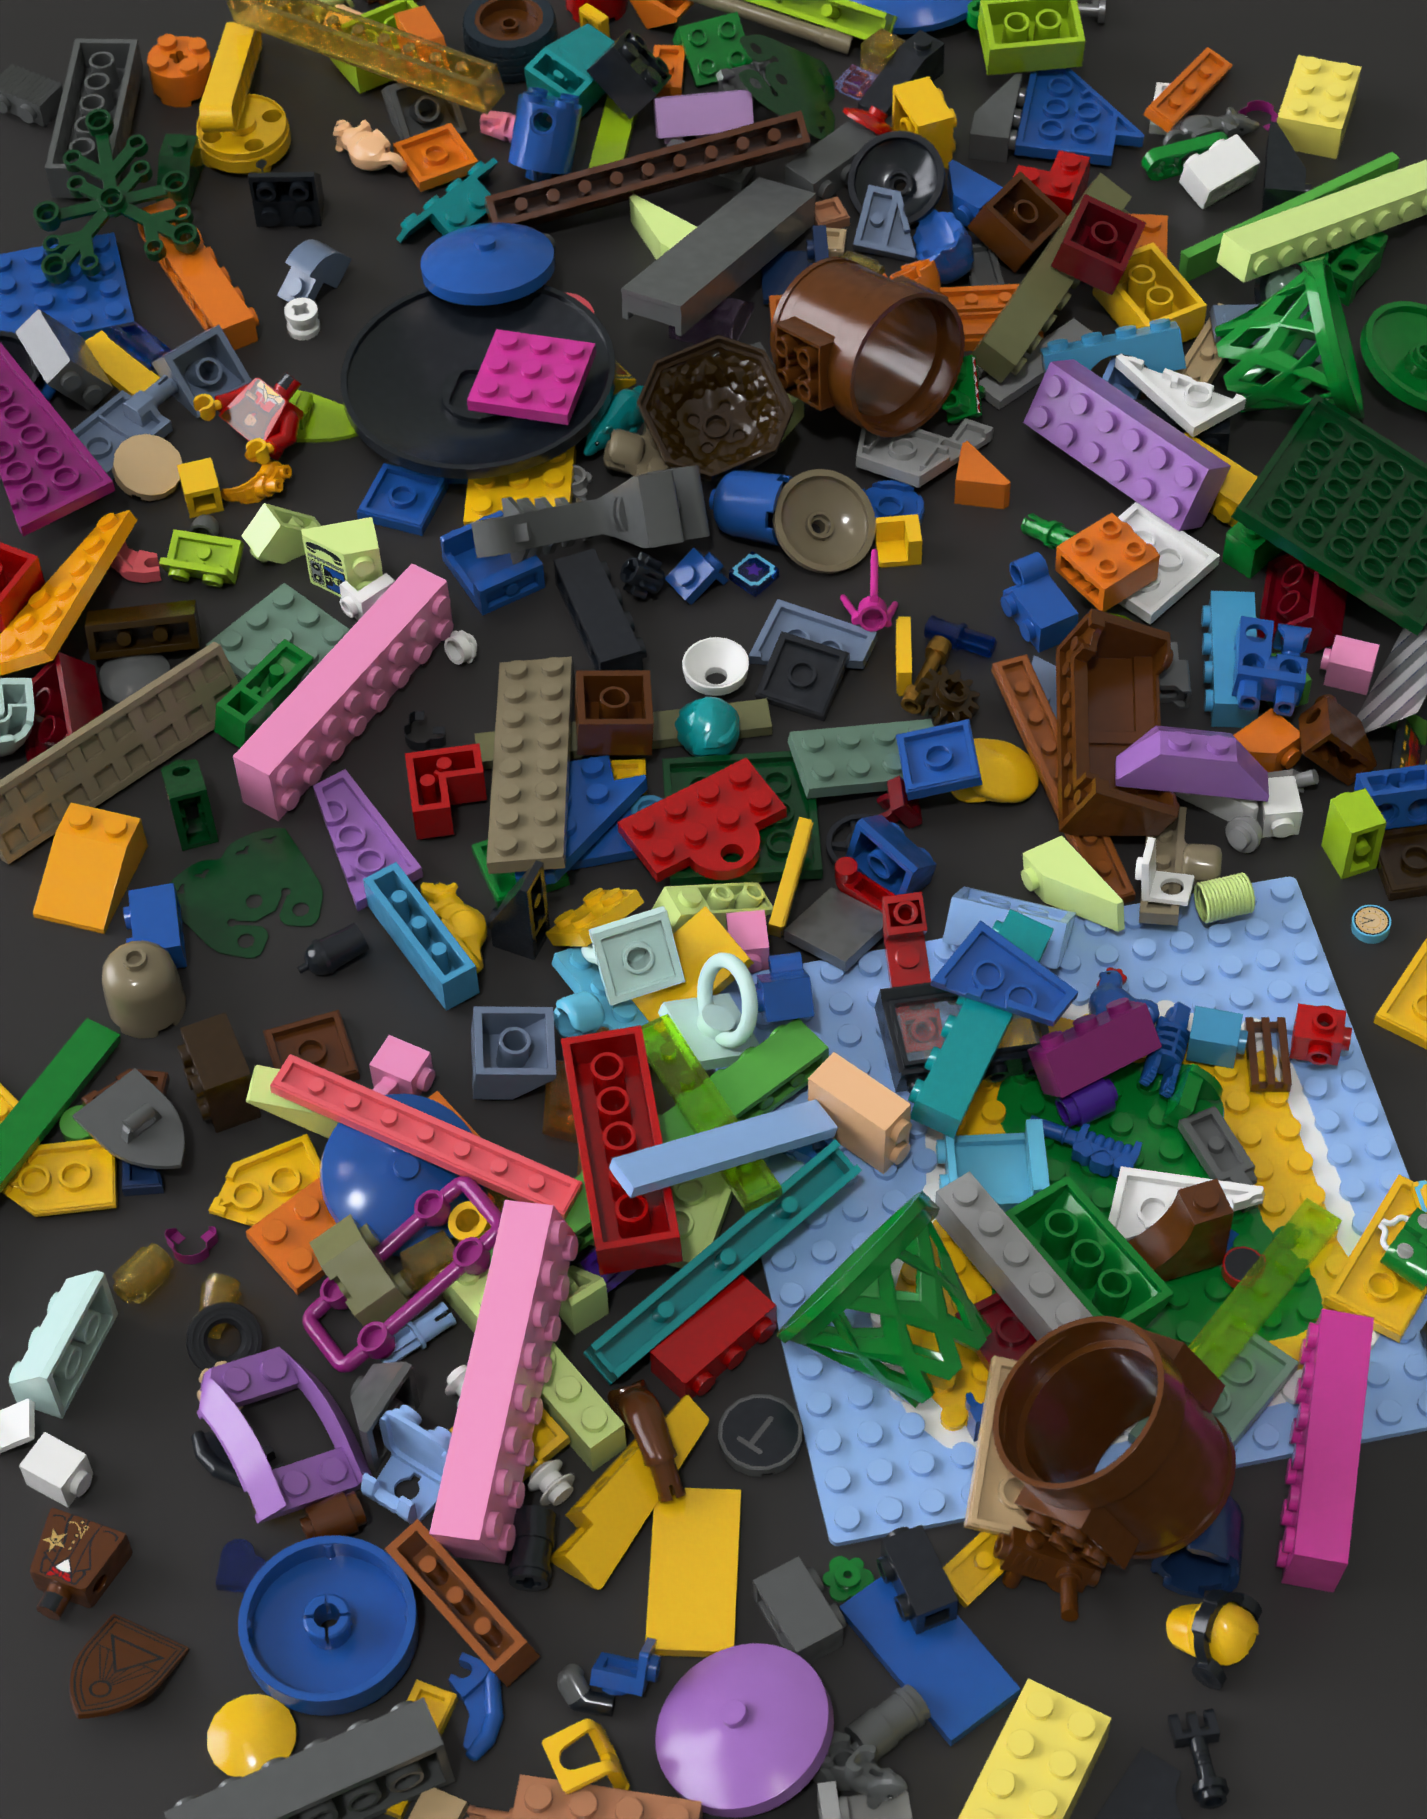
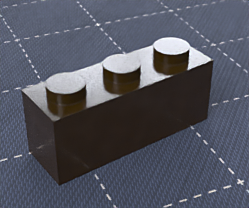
M196 599L87 611L85 631L90 660L200 648L201 630Z

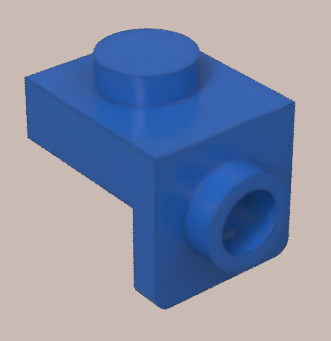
M695 548L665 577V580L691 605L716 579L723 585L729 581L721 572L724 565L711 552L704 556Z
M647 1638L640 1651L639 1660L601 1652L592 1668L590 1685L600 1687L605 1693L619 1696L628 1693L642 1696L649 1682H656L659 1675L661 1655L655 1654L657 1639Z

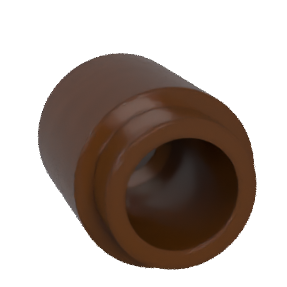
M341 1491L304 1507L306 1516L299 1519L306 1539L328 1535L349 1536L358 1532L359 1526L367 1523L365 1513L355 1491L347 1494Z

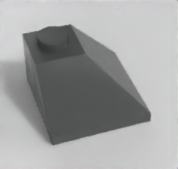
M406 1361L373 1364L365 1376L361 1375L357 1378L350 1392L366 1462L369 1469L375 1473L390 1452L383 1443L379 1419L386 1411H392L394 1408L399 1409L401 1405H407L415 1411L420 1406L413 1365Z

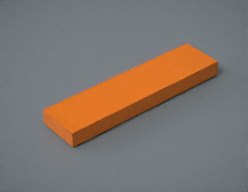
M1207 47L1147 107L1143 115L1168 133L1229 73L1233 65Z

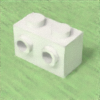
M1235 134L1227 140L1220 139L1216 141L1208 151L1201 155L1196 153L1189 157L1183 165L1184 169L1179 183L1200 208L1204 210L1252 182L1261 162L1242 139Z

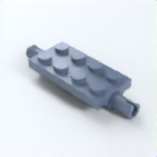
M163 374L159 380L144 392L139 390L131 396L122 390L72 430L111 479H114L112 472L114 454L123 441L141 434H150L164 438L173 431L171 420L160 414L158 406L178 392L177 384L172 378H168L167 375Z

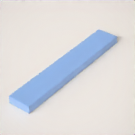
M814 1099L614 1157L611 1160L609 1169L628 1196L632 1198L833 1138L838 1126L820 1103Z

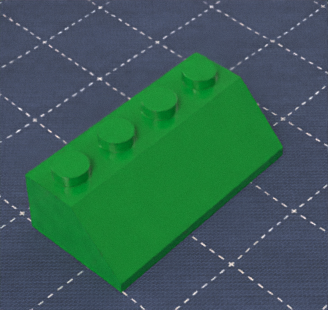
M1068 1175L1005 1212L1092 1316L1122 1318L1145 1329L1173 1298L1174 1292Z

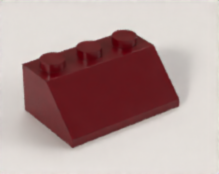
M1286 553L1268 562L1259 619L1274 621L1273 638L1278 623L1312 628L1307 648L1303 652L1312 654L1326 647L1333 646L1336 635H1342L1348 591L1338 587L1334 582ZM1258 629L1257 637L1264 638L1265 633Z
M58 652L53 661H49L32 679L35 713L31 734L24 743L27 762L104 713L94 665Z

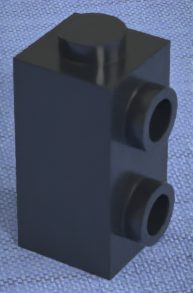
M921 1524L911 1529L909 1527H900L890 1532L885 1539L881 1540V1557L877 1558L876 1562L885 1584L892 1582L898 1595L894 1597V1601L902 1621L910 1620L917 1635L957 1619L958 1598L923 1525Z

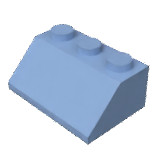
M965 886L952 896L942 942L952 944L951 949L953 951L957 950L980 920L993 928L996 920L1004 922L1009 910L1012 909L1054 929L1039 963L1048 970L1051 968L1057 969L1061 965L1076 912Z

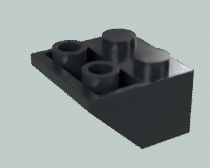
M629 28L587 69L590 76L629 119L634 117L655 98L672 77L665 62L659 57H654L647 49L645 40L639 34L633 33Z
M316 172L248 173L257 227L322 226L324 194L321 174Z

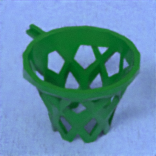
M1325 256L1300 263L1303 272L1276 294L1253 309L1215 327L1216 336L1221 337V340L1216 343L1218 357L1228 359L1231 364H1237L1223 378L1227 390L1234 391L1236 394L1246 398L1245 408L1239 412L1305 410L1312 398L1300 391L1312 384L1330 391L1319 395L1320 397L1335 404L1336 407L1358 421L1364 419V401L1353 346L1340 296L1331 271V265L1327 262ZM1309 305L1310 310L1300 319L1299 317ZM1263 336L1252 349L1248 348L1258 337ZM1304 339L1316 341L1299 360L1293 357ZM1320 355L1322 362L1314 368L1311 367L1312 363ZM1267 372L1276 375L1266 384L1255 383Z
M920 1191L873 1232L813 1292L781 1327L777 1336L784 1343L791 1340L882 1383L916 1408L935 1393L926 1373L950 1380L962 1368L955 1342L976 1352L986 1342V1337L993 1330L967 1296L950 1255L932 1223L937 1217L940 1208L923 1191ZM930 1236L937 1247L941 1269L935 1265ZM896 1259L916 1269V1293L895 1290L890 1265ZM942 1287L948 1291L951 1299L956 1304L961 1320L948 1313ZM851 1309L880 1315L881 1327L852 1328L844 1310ZM907 1325L933 1332L940 1352L912 1344ZM832 1349L841 1350V1351L850 1352V1353L838 1352V1351H834V1350H832ZM881 1362L901 1366L905 1374L891 1370Z

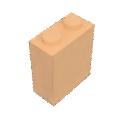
M833 1052L808 1078V1101L816 1099L838 1126L836 1134L832 1138L833 1140L836 1139L840 1145L882 1174H885L893 1164L899 1165L903 1162L910 1151L911 1104Z

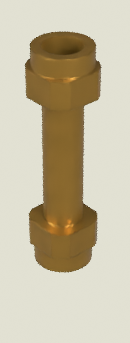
M934 636L929 641L925 649L926 660L914 685H908L903 694L901 706L905 711L918 714L925 707V705H919L914 702L919 694L915 687L929 669L937 671L939 665L946 663L952 648V644L947 638Z

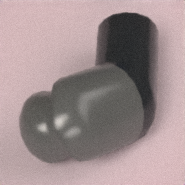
M577 1664L564 1666L557 1676V1686L570 1709L576 1712L612 1717L615 1695L592 1691L583 1676L584 1670L581 1666Z

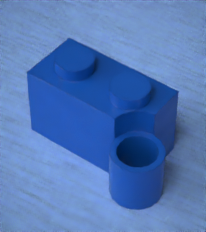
M1034 552L1009 564L1010 575L1015 585L1003 590V597H1001L1000 602L1006 616L1012 617L1019 626L1022 637L1027 642L1030 641L1038 652H1042L1060 644L1078 624L1079 613L1049 576L1048 566L1044 557L1039 552Z
M794 952L768 956L770 973L756 975L757 983L755 987L758 998V1013H761L767 1023L814 1017L810 976L803 969L801 953Z

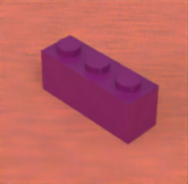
M1126 997L1116 999L1106 1005V1011L1098 1015L1089 1014L1073 1021L1074 1027L1064 1032L1054 1031L1042 1036L1039 1039L1040 1044L1027 1051L1043 1094L1063 1098L1161 1048L1162 1045L1147 1004L1130 1001Z

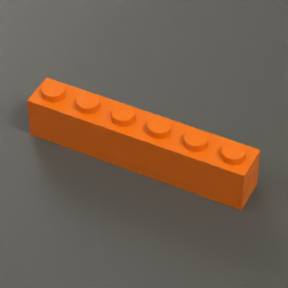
M167 198L141 209L153 214L173 209L177 205L173 199ZM182 214L179 218L185 217L187 214ZM138 224L140 236L146 243L144 226ZM196 227L200 236V244L196 251L189 254L178 251L172 240L159 234L160 240H162L165 246L166 255L158 263L203 329L206 331L220 325L234 351L257 342L256 327L260 323L254 308L246 306L240 288L232 286L226 268L224 266L219 267L212 248L204 246L199 229ZM154 248L151 252L157 251L159 248Z

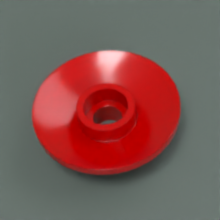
M871 106L869 111L858 108H844L842 111L851 119L878 135L894 131L885 121L888 114L874 106Z

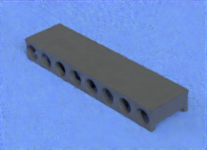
M758 177L621 288L622 318L629 320L632 316L639 315L674 326L675 334L682 336L815 223L816 193Z

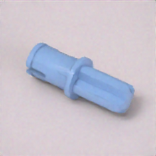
M441 1301L436 1307L415 1321H410L406 1327L395 1334V1349L389 1357L380 1359L381 1362H398L419 1347L424 1350L427 1348L426 1343L449 1327L456 1325L457 1323L452 1313L436 1321L447 1313L448 1307L445 1303Z

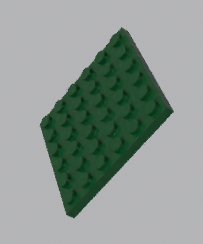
M1315 394L1231 517L1273 543L1277 548L1295 557L1307 567L1334 582L1338 587L1356 596L1371 608L1376 609L1395 621L1399 626L1418 636L1427 623V464Z

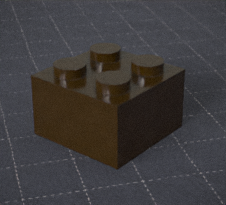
M226 1012L180 1028L184 1044L177 1046L184 1066L183 1071L189 1088L194 1090L196 1095L195 1100L202 1120L210 1119L215 1132L219 1133L260 1118V1109L246 1102L252 1076Z

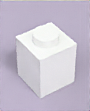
M1295 776L1268 778V802L1257 801L1259 805L1257 821L1263 831L1262 838H1283L1290 835H1299L1303 808Z
M46 1432L42 1434L19 1465L28 1486L68 1508L77 1496L80 1497L87 1491L94 1474L85 1453Z

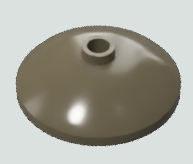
M813 469L793 477L782 488L776 509L772 515L774 532L784 552L801 567L817 573L833 574L853 567L868 553L875 536V514L867 495L852 479L832 470ZM812 524L818 525L821 533L814 532Z

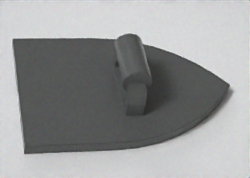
M136 1068L72 1115L73 1119L104 1149L122 1161L153 1169L182 1168L185 1154V1135L178 1112L172 1103Z

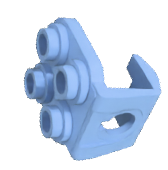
M401 1405L399 1409L394 1408L392 1411H386L379 1419L383 1443L391 1452V1457L377 1479L366 1472L364 1473L361 1492L366 1497L412 1524L416 1519H419L421 1522L435 1509L452 1433L441 1426H437L434 1430L426 1431L419 1426L422 1422L421 1416L411 1407ZM413 1476L420 1478L418 1481L419 1492L415 1498L409 1500L403 1495L400 1498L395 1496V1488L400 1482L411 1480Z

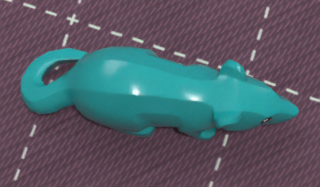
M639 385L632 390L623 389L612 397L605 414L586 436L583 452L585 456L594 455L597 451L604 449L608 440L611 439V432L615 429H623L633 433L639 430L644 420L637 408V401L644 386Z

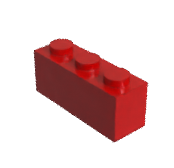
M740 1274L650 1351L651 1372L680 1399L685 1395H688L691 1399L696 1395H704L712 1388L716 1378L727 1368L729 1370L734 1369L742 1362L746 1352L757 1342L763 1343L771 1337L777 1326L776 1304L746 1277Z

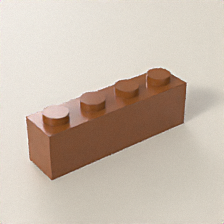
M416 1519L385 1548L389 1555L506 1687L511 1685L540 1657L443 1546L429 1534V1531L419 1519Z

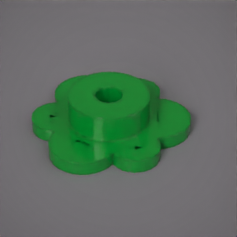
M843 1556L834 1557L829 1563V1571L823 1575L824 1585L830 1587L829 1595L831 1599L838 1603L847 1601L874 1582L872 1572L865 1569L864 1562L857 1557L850 1559V1561Z

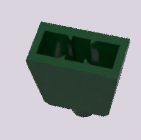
M178 759L170 765L161 768L182 851L219 842L198 760L191 759L186 761ZM192 806L197 807L199 815L193 819L186 818L185 809Z

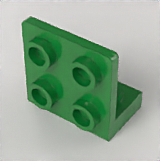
M738 12L679 26L673 37L674 45L683 46L692 78L697 88L718 83L716 74L721 69H731L753 62V59L749 57L740 43V38L745 36Z

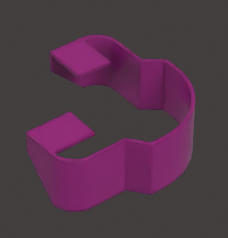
M1263 100L1248 102L1247 107L1238 111L1239 114L1246 116L1251 111H1263L1271 115L1272 122H1277L1278 114L1274 111V106ZM1270 124L1264 125L1263 128L1269 132Z
M208 1226L209 1230L200 1237L206 1242V1248L195 1255H182L176 1251L175 1244L169 1238L178 1245L186 1239L177 1231V1228L166 1229L165 1238L168 1246L173 1250L174 1257L179 1262L189 1265L198 1264L209 1257V1250L218 1243L219 1237L216 1228Z

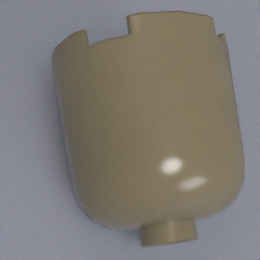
M141 940L130 941L120 945L108 955L102 968V986L109 1016L120 1027L123 1034L138 1039L154 1038L159 1036L158 1031L167 1028L172 1023L177 1025L186 1011V995L176 965L167 950L159 944Z

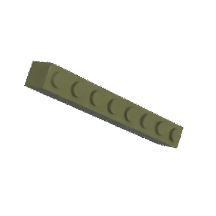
M1100 172L1084 194L1128 214L1129 212L1124 208L1132 196ZM1084 194L971 354L977 358V365L1000 383L1009 373H1012L1014 376L1018 374L1028 360L1023 356L1024 353L1031 354L1042 340V337L1038 335L1040 330L1045 333L1057 318L1053 311L1055 309L1061 311L1072 295L1067 292L1068 289L1075 290L1081 283L1080 280L1051 267V264Z

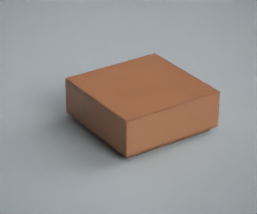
M838 196L815 202L814 226L826 225V228L839 229L850 226V217Z

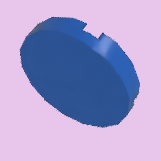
M886 480L873 483L872 487L866 491L865 488L863 489L873 507L875 520L878 517L918 514L921 526L925 512L924 499L920 494L918 496L914 492V488L909 484L895 480Z

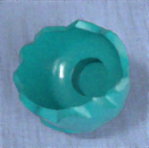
M707 696L688 703L681 708L679 717L675 721L678 741L693 756L728 755L736 747L740 736L739 715L735 708L722 698Z

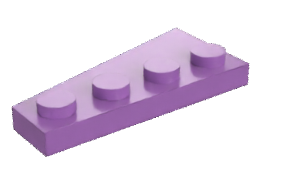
M346 769L313 785L316 800L357 912L368 906L363 879L397 862L411 882L423 877L422 867Z

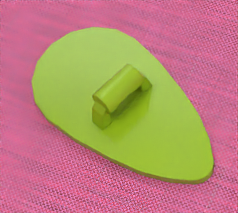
M297 390L290 399L291 402L303 411L296 442H334L358 436L349 422L344 405L301 390Z

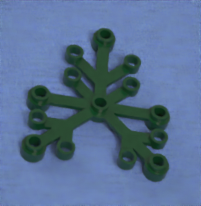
M95 109L89 112L85 118V124L89 133L96 137L100 164L82 156L81 152L75 149L69 150L63 155V162L68 171L79 172L81 170L102 181L104 188L100 189L86 182L83 176L75 175L67 181V187L71 196L74 198L85 196L93 201L60 209L53 201H43L33 211V216L39 228L48 232L57 230L61 226V222L94 215L81 231L60 236L49 235L44 239L43 247L48 256L43 259L41 269L46 279L54 284H62L68 280L71 273L70 266L80 253L79 265L83 274L92 277L100 273L102 266L95 255L93 238L109 218L123 215L144 226L146 238L144 250L151 261H159L166 255V249L162 240H160L159 234L172 240L175 248L186 254L196 251L200 244V236L196 227L192 224L194 216L188 205L179 204L173 209L153 214L134 206L166 197L174 201L185 200L191 191L187 175L180 170L170 171L163 177L161 185L133 191L138 183L148 182L153 176L150 164L145 160H138L132 164L131 171L117 186L116 179L134 157H142L148 152V144L144 136L140 134L132 135L128 138L124 149L113 161L109 136L114 129V123L110 113L105 109ZM78 159L76 162L70 163L72 160ZM187 214L185 217L179 218L180 215ZM58 244L55 248H50L52 245ZM159 248L157 251L151 252L152 249ZM94 263L93 266L86 267L88 264Z

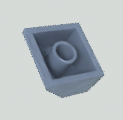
M220 325L202 332L151 362L160 377L164 374L175 381L178 392L172 396L196 418L201 417L200 411L194 409L193 400L197 395L208 394L215 400V396L234 391L252 381Z
M474 1006L471 1026L473 1099L513 1100L556 1079L553 1007Z

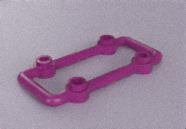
M460 1176L450 1181L440 1191L428 1190L422 1193L415 1202V1213L384 1239L376 1249L383 1262H385L425 1225L432 1227L445 1225L451 1213L450 1203L462 1193L466 1195L491 1225V1228L479 1239L468 1237L460 1241L453 1252L454 1261L385 1322L374 1321L365 1325L358 1335V1345L346 1356L325 1330L319 1319L331 1308L338 1310L349 1309L345 1303L347 1298L340 1291L334 1280L330 1281L327 1277L320 1287V1297L305 1310L302 1324L307 1334L336 1371L341 1373L352 1372L369 1357L371 1359H385L389 1357L395 1349V1334L464 1273L479 1275L489 1268L491 1263L490 1250L495 1246L502 1212L475 1180L467 1176Z

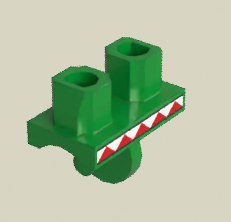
M973 355L963 357L957 381L942 405V409L947 411V422L952 425L959 423L965 418L982 416L981 399L985 397V387L979 385L977 358Z

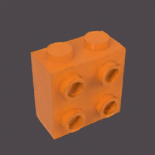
M1110 513L1057 546L1055 571L1098 610L1105 612L1157 579L1160 555L1155 547L1141 539L1128 523L1122 522L1116 515Z

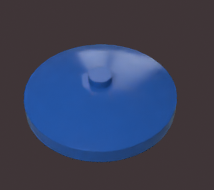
M483 223L457 229L434 241L423 253L420 267L425 287L438 298L462 305H495L522 298L541 288L554 273L555 254L551 241L543 233L533 228L513 223Z
M412 1094L385 1095L472 1133L462 1119L453 1111L434 1100ZM338 1123L331 1133L323 1151L320 1164L322 1195L326 1207L336 1224L351 1214L361 1227L368 1223L378 1236L380 1242L386 1239L415 1213V1202L422 1193L428 1190L440 1191L450 1181L460 1177L455 1173L341 1123ZM464 1193L460 1194L450 1203L451 1211L460 1203L470 1201ZM448 1222L440 1227L425 1225L392 1256H414L428 1253L444 1246L455 1237L449 1231Z

